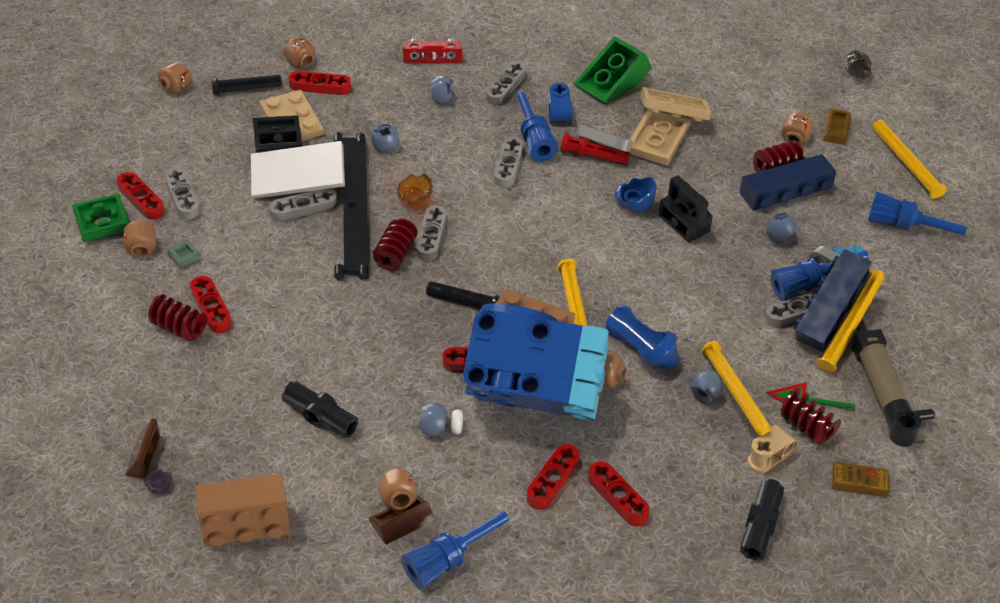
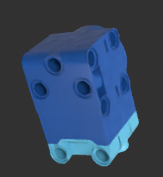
M495 303L482 305L481 311L474 318L463 372L466 382L465 393L474 396L476 399L500 405L523 407L594 421L599 402L598 395L602 393L606 371L604 366L609 346L607 341L609 331L601 327L558 322L556 318L549 314L522 306Z

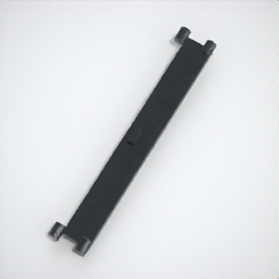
M336 132L334 134V142L341 141L344 152V265L336 264L334 266V278L340 280L344 278V274H359L360 279H368L366 138L363 133H358L356 138L343 137L342 133Z

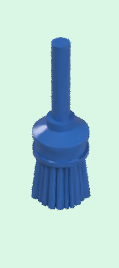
M520 92L517 98L526 117L521 124L520 130L528 145L529 155L535 162L552 159L559 149L557 141L551 134L547 120L543 116L533 114L526 94Z
M878 191L875 193L868 216V221L894 224L896 228L901 227L907 231L913 225L919 226L920 224L965 236L967 226L923 215V212L918 210L917 202H909L906 199L900 201Z
M866 250L855 253L869 259V254ZM810 258L794 266L771 270L770 280L776 296L779 300L783 301L805 290L809 292L814 288H818L824 275L828 276V273L832 270L830 269L832 262L818 264L813 258Z
M502 511L462 536L458 534L453 537L448 532H443L438 538L431 539L430 543L403 554L401 564L404 566L406 575L418 589H423L444 571L449 572L456 565H461L464 562L463 552L467 550V546L508 522L509 517L507 513Z

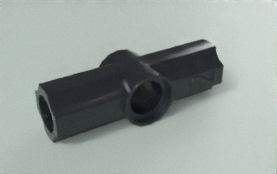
M291 381L285 387L282 401L300 411L310 424L315 427L323 425L343 438H349L355 432L359 424L358 417L339 407L335 399L328 393L321 392L317 394L297 381Z
M768 479L761 481L755 503L751 505L745 525L747 527L740 546V552L746 558L755 561L763 559L770 535L773 536L780 512L778 509L785 488L777 480Z

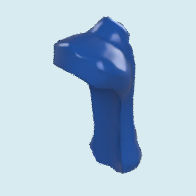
M618 305L614 312L608 316L605 327L609 331V335L620 339L636 350L645 365H655L667 370L677 367L680 359L676 348L677 336L675 333L670 331H654L639 321L633 314L631 307L625 305Z

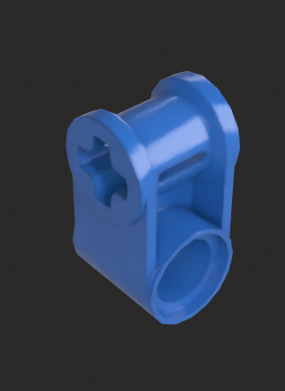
M555 83L550 87L549 122H572L573 110L569 87L564 83Z

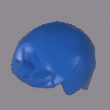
M652 177L632 178L628 184L623 183L618 186L614 196L625 208L643 212L650 209L654 204L656 182Z

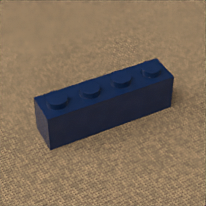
M821 154L743 176L739 193L752 210L767 208L777 203H785L791 199L802 196L806 197L812 193L832 188L837 171Z
M846 249L842 251L840 256L836 255L830 265L832 270L828 276L824 275L818 285L820 290L816 296L812 295L806 305L807 311L803 317L799 316L795 322L793 329L796 333V340L821 352L825 351L871 273L872 261Z

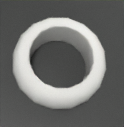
M456 409L452 412L451 432L453 434H460L463 425V412Z

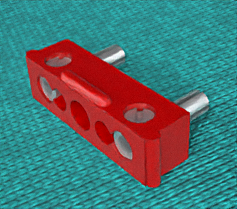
M415 38V41L414 39L405 41V46L403 47L404 63H460L463 58V47L460 46V41H454L453 38L452 41H450V38L447 41H418Z

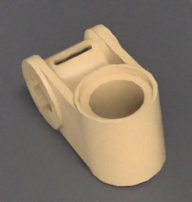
M775 424L771 426L770 432L752 441V453L748 457V466L754 472L765 473L782 460L789 458L796 450L798 441Z

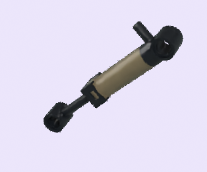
M862 318L856 328L857 332L852 350L857 361H862L890 426L889 438L896 445L902 447L911 446L916 440L922 420L934 419L935 412L933 409L912 411L886 353L887 341L882 330H868Z

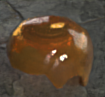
M411 173L399 183L397 187L398 199L410 208H419L426 205L433 195L431 178L425 173H422L421 176H415Z

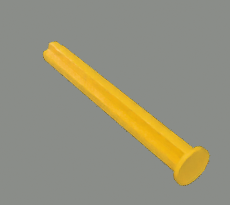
M883 120L873 123L874 131L930 192L929 196L931 199L942 197L947 187L935 179Z
M572 259L562 260L557 268L562 273L569 310L575 313L574 324L588 326L575 271L577 263Z
M873 269L823 357L817 360V366L820 369L829 373L836 371L838 360L885 278L883 271Z
M716 341L707 343L702 348L703 357L711 361L758 435L764 436L765 433L770 432L771 426L722 354L721 345Z

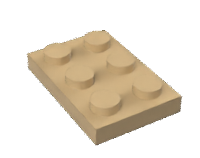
M646 87L642 88V102L644 107L650 112L659 113L660 111H665L674 117H681V115L690 116V119L699 122L703 121V119H710L711 110L705 99Z
M301 90L259 101L260 108L265 117L298 115L302 141L324 135V128Z
M647 110L630 138L633 141L630 154L668 166L690 127L691 119L683 116L674 117L665 111L654 113Z

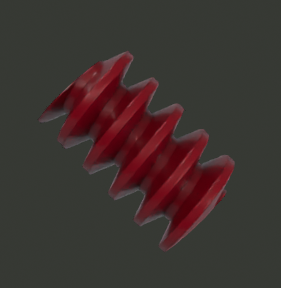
M792 140L788 141V143L785 142L780 145L767 147L764 150H757L754 153L753 165L756 172H761L806 159L802 146L797 141Z
M395 218L390 221L373 251V258L378 266L393 272L399 269L400 264L411 248V244H413L418 235L416 226L404 218Z
M159 294L153 299L148 312L150 323L158 325V327L166 329L180 338L183 337L186 341H193L198 338L204 331L208 320L205 313L199 314L197 309H191L190 306L183 305L182 302L175 301L171 297L167 298L165 294Z
M797 387L784 401L781 408V417L789 419L790 424L797 425L799 431H805L808 438L814 437L816 444H823L838 431L841 419L832 423L834 414L829 413L824 417L826 408L821 406L815 410L817 401L813 400L807 404L809 395L804 394L799 398L801 389Z

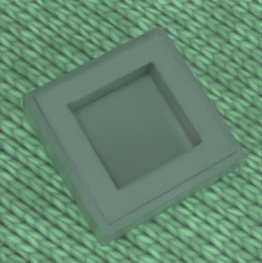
M189 240L167 250L168 256L180 269L202 259L201 253Z

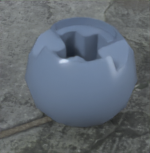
M444 75L434 77L429 83V86H431V98L440 103L450 101L455 95L452 85L454 83L453 80Z
M381 124L372 131L371 141L374 148L380 152H390L398 146L399 134L396 128L390 124Z
M787 213L775 215V218L770 222L768 220L766 226L767 234L777 242L788 240V237L793 233L795 234L797 229L796 221Z
M703 370L693 377L691 389L698 401L712 403L721 397L724 386L717 373Z
M427 403L426 406L422 407L419 428L423 434L438 436L440 432H444L447 411L444 409V406L438 403Z

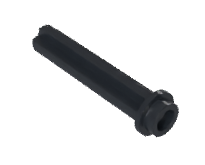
M279 74L225 80L215 78L216 80H211L212 91L217 93V95H220L219 92L282 86V79Z
M430 281L426 287V294L428 296L480 309L485 304H496L500 298L499 295L493 297Z

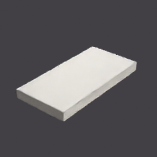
M341 141L251 154V193L254 199L345 186L344 152Z

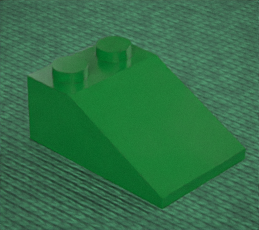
M614 36L573 84L602 103L607 104L638 85L652 69V66L645 53Z

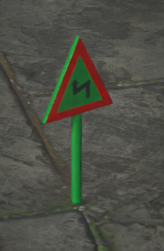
M807 382L766 393L784 403L788 395L797 387L801 389L799 398L806 394ZM810 397L807 401L810 403L816 400L817 404L850 409L855 408V404Z

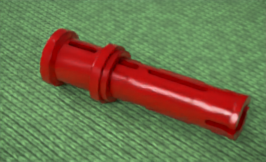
M567 132L564 134L560 149L562 153L568 151L579 154V157L582 158L587 155L627 166L631 153L592 143L586 137L583 139L573 137Z

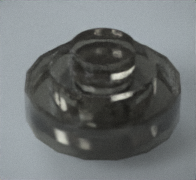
M855 49L847 54L846 70L852 77H860L865 80L872 75V62L864 52L861 53Z

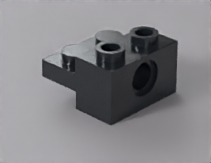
M298 115L253 118L255 153L302 147Z
M676 175L670 178L668 196L660 200L658 216L690 243L710 232L713 215L708 211L709 202L704 196L700 195L680 176Z

